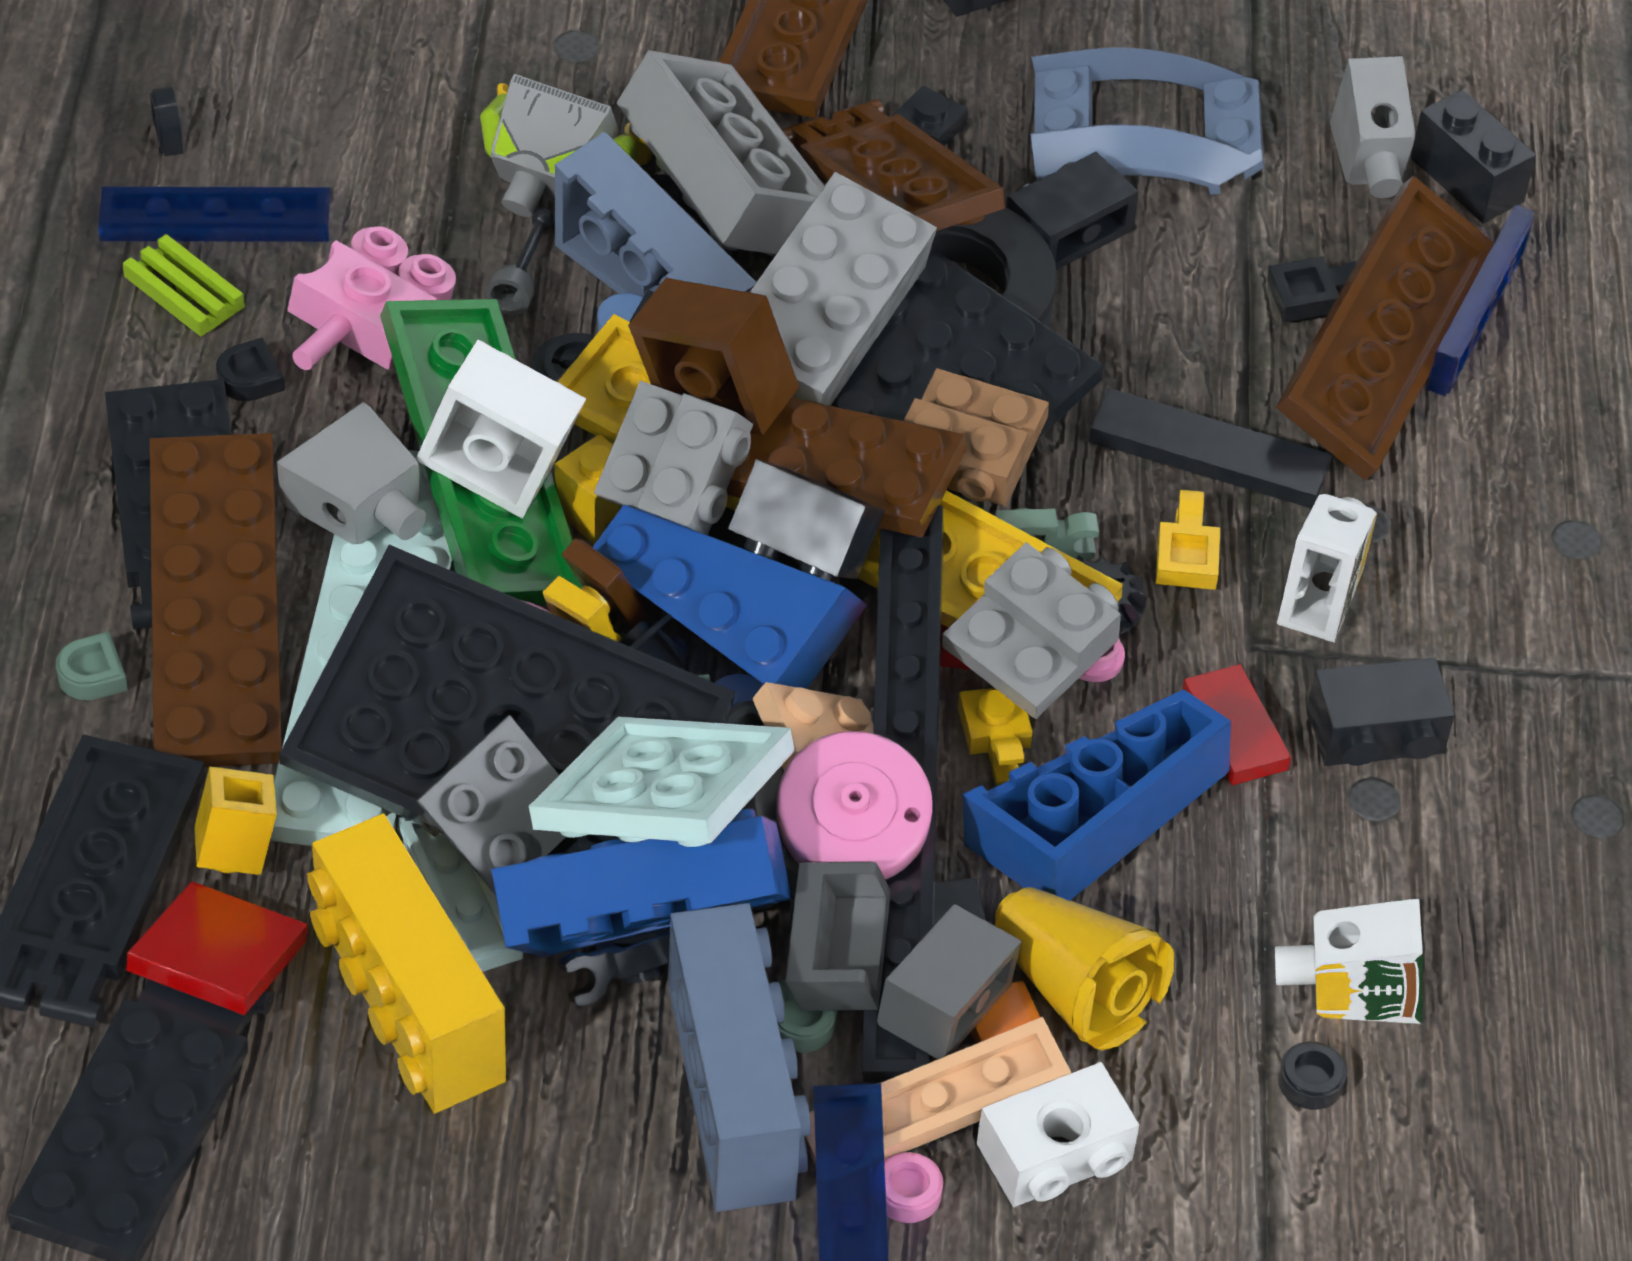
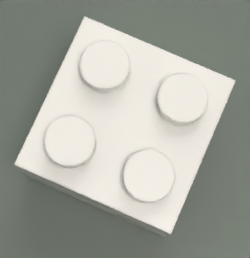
M477 340L449 384L416 461L523 519L551 472L586 398L518 362L509 355Z

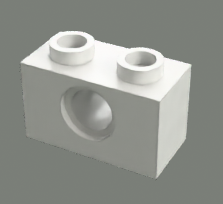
M1100 1062L983 1107L981 1110L977 1146L1014 1208L1034 1199L1039 1202L1051 1200L1063 1193L1069 1185L1092 1176L1105 1178L1119 1172L1133 1159L1139 1123L1104 1065ZM1051 1137H1062L1071 1142H1057L1051 1139Z

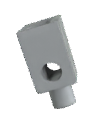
M1403 56L1348 59L1330 120L1345 181L1351 185L1368 184L1370 194L1376 198L1395 196L1401 185H1403L1402 177L1415 138ZM1376 107L1374 115H1371L1372 109Z
M365 402L277 461L280 502L351 544H362L385 527L400 539L408 540L414 537L425 523L426 512L417 505L420 499L419 466L417 461Z

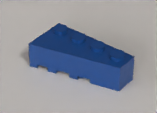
M625 504L592 547L618 566L634 589L763 684L769 682L807 689L868 606L843 586Z
M1184 689L1116 721L1115 731L1100 738L1089 740L1084 736L1065 745V754L1037 768L1032 762H1029L1010 771L1009 781L987 791L981 785L962 794L964 845L1023 888L1034 887L1071 900L1229 773L1231 720Z
M754 809L741 810L711 844L686 847L680 845L678 841L647 839L639 842H626L616 839L591 846L590 850L570 854L547 855L532 859L529 862L491 869L506 948L540 957H548L670 928L671 913L750 903V907L753 909L792 900L777 823L763 816L756 817Z

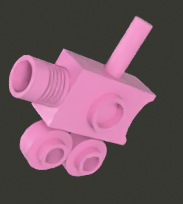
M376 226L359 230L352 237L350 248L336 240L331 244L328 262L314 272L308 274L299 273L294 277L287 311L318 329L293 352L292 357L295 364L303 370H309L333 347L341 342L383 368L390 370L394 366V362L380 318L385 302L451 300L456 282V274L453 268L441 258L431 254L414 255L407 258L408 246L404 239L386 227Z

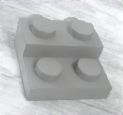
M640 381L594 494L621 506L625 504L708 536L712 524L718 522L725 511L728 499L726 490L734 470L744 462L751 445L750 432L753 423L732 410L685 393L679 395Z
M1026 542L985 580L984 595L942 634V647L1030 716L1037 719L1119 640L1121 614L1118 612L1119 606L1115 597L1105 587L1092 583L1086 588L1070 576V565L1059 552L1049 547L1039 552Z

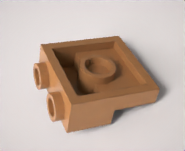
M936 368L922 399H914L904 421L964 434L966 452L947 489L960 492L967 498L975 501H989L1006 507L1048 418L1049 402Z

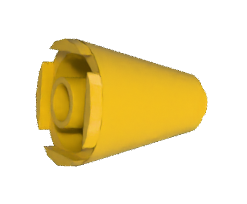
M1026 887L1017 892L1010 893L997 907L995 926L1022 941L1017 965L1073 1033L1082 1042L1090 1044L1095 1049L1104 1051L1120 1046L1137 1034L1147 1023L1138 1015L1146 1007L1150 999L1160 1004L1166 995L1174 972V950L1156 931L1034 887Z

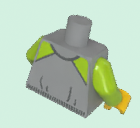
M516 74L513 75L509 86L505 83L498 84L497 97L480 115L485 152L491 157L499 177L510 182L502 199V204L509 211L523 217H532L542 194L555 198V164L604 131L638 165L649 163L653 157V152L644 140L638 138L631 130L630 122L625 125L623 134L618 135L619 129L610 106Z

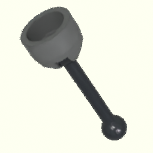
M539 208L534 211L532 215L534 226L516 265L501 266L491 276L486 287V299H497L500 311L503 314L519 315L524 313L534 296L535 281L531 273L526 271L544 230L551 228L554 223V215L547 208ZM505 287H506V288H508V289L514 291L515 293L512 294V293H510V292H508V291H506V290H504V289H505Z

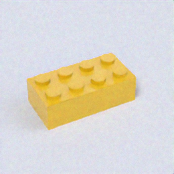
M382 813L313 842L314 871L307 873L308 884L317 903V909L310 912L312 925L324 947L334 945L340 955L339 967L349 991L354 996L362 993L370 1006L368 1008L369 1020L379 1041L383 1045L392 1042L400 1057L397 1059L398 1068L408 1090L413 1095L421 1092L433 1113L436 1114L505 1083V1008L385 814Z

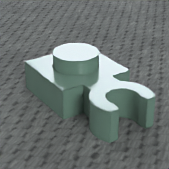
M1055 508L995 510L997 518L1075 559L1078 555L1085 560L1096 557L1094 538L1099 537L1097 516L1094 513H1075L1064 520H1057Z

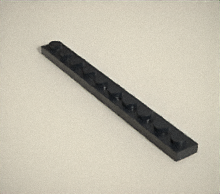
M943 505L938 506L923 538L880 529L873 734L883 736L899 744L919 763L931 789L932 816L927 839L919 854L905 869L886 879L891 894L879 1008L886 978L934 927L944 537ZM879 1009L864 1010L863 1082H884L930 1063V1054L879 1026L877 1023Z

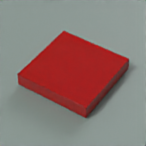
M191 881L128 951L126 971L245 1015L306 943L308 924Z

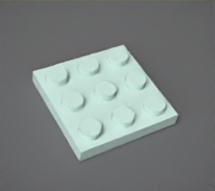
M617 717L529 805L533 830L556 831L566 837H582L589 834L618 836L622 841L639 842L647 839L678 841L680 845L686 847L711 844L794 752L791 728Z

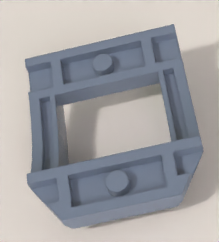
M1097 48L1031 57L1035 72L1034 133H1030L1037 181L1058 171L1063 165L1069 162H1076L1094 152L1099 153L1122 176H1156L1188 181L1208 187L1210 195L1221 194L1220 185L1242 172L1244 179H1247L1264 169L1261 90L1258 80L1191 57L1149 49ZM1112 79L1157 80L1204 90L1205 138L1186 132L1143 125L1114 124L1092 126V81Z

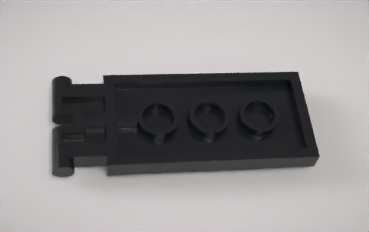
M224 379L105 392L128 588L140 586L142 604L130 605L133 630L152 628L150 438L232 435Z
M82 735L0 915L1 1007L27 1012L34 996L42 998L39 1007L40 1016L94 1029L100 1026L104 1014V1003L97 1002V998L106 978L119 981L127 963V953L136 942L206 778L204 762Z
M150 979L146 983L137 1002L124 998L7 1213L10 1228L107 1261H141L249 1052L247 1037L243 1036L255 1012L262 1015L269 1013L274 1001L275 991L267 988L245 1015Z

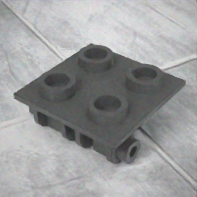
M509 715L416 800L425 811L419 817V822L434 837L443 832L496 896L491 869L529 862L532 859L547 856L566 838V836L556 831L533 830L529 805L559 774Z

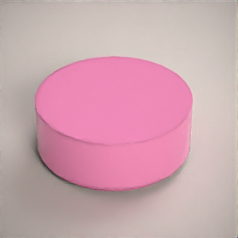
M903 1152L890 1156L879 1166L876 1173L874 1187L876 1204L886 1216L898 1222L915 1223L929 1218L935 1213L941 1202L943 1190L941 1171L931 1159L918 1153Z

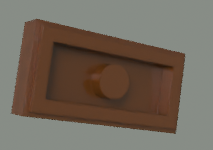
M575 538L561 555L582 587L589 586L596 590L610 607L609 615L629 630H632L642 620L648 623L650 620L649 612L623 571L582 539L577 540Z

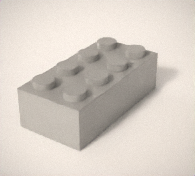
M648 50L617 101V105L631 123V130L644 140L656 156L657 165L672 178L681 190L684 202L696 211L710 230V237L726 250L737 251L742 249L757 251L775 257L825 187L730 64Z
M837 172L832 175L750 291L751 293L766 295L799 384V389L792 398L831 406L924 270L937 227Z

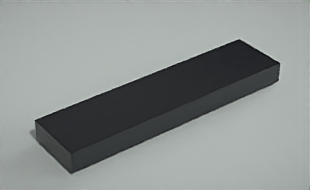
M1111 388L1107 389L1091 426L1089 442L1311 509L1320 494L1332 458L1330 453Z

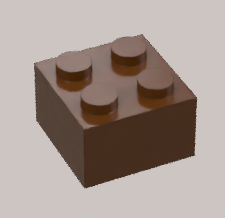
M665 278L628 325L651 385L679 395L685 393L737 412L753 423L751 434L763 436L799 389V384L766 295Z

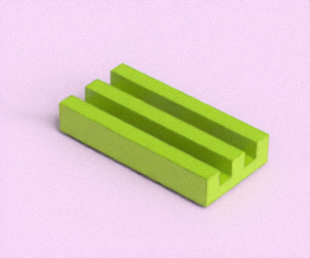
M167 234L158 239V248L156 250L150 246L141 250V260L138 262L132 257L123 262L124 277L200 337L245 308L244 295L241 291ZM155 270L175 285L176 291L151 272ZM187 300H194L210 314L206 316Z

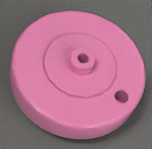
M844 731L829 734L805 746L785 768L780 779L776 798L778 831L787 851L798 864L810 862L871 861L878 864L885 880L905 869L919 854L927 839L932 816L930 785L916 759L894 741L877 734L862 731Z

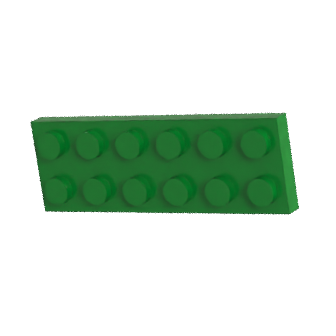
M497 299L386 301L380 314L419 450L449 384L477 340L516 360ZM424 465L456 573L516 599L533 604H546L542 592L558 576L581 589L582 585L561 555L573 540L551 472L522 519Z

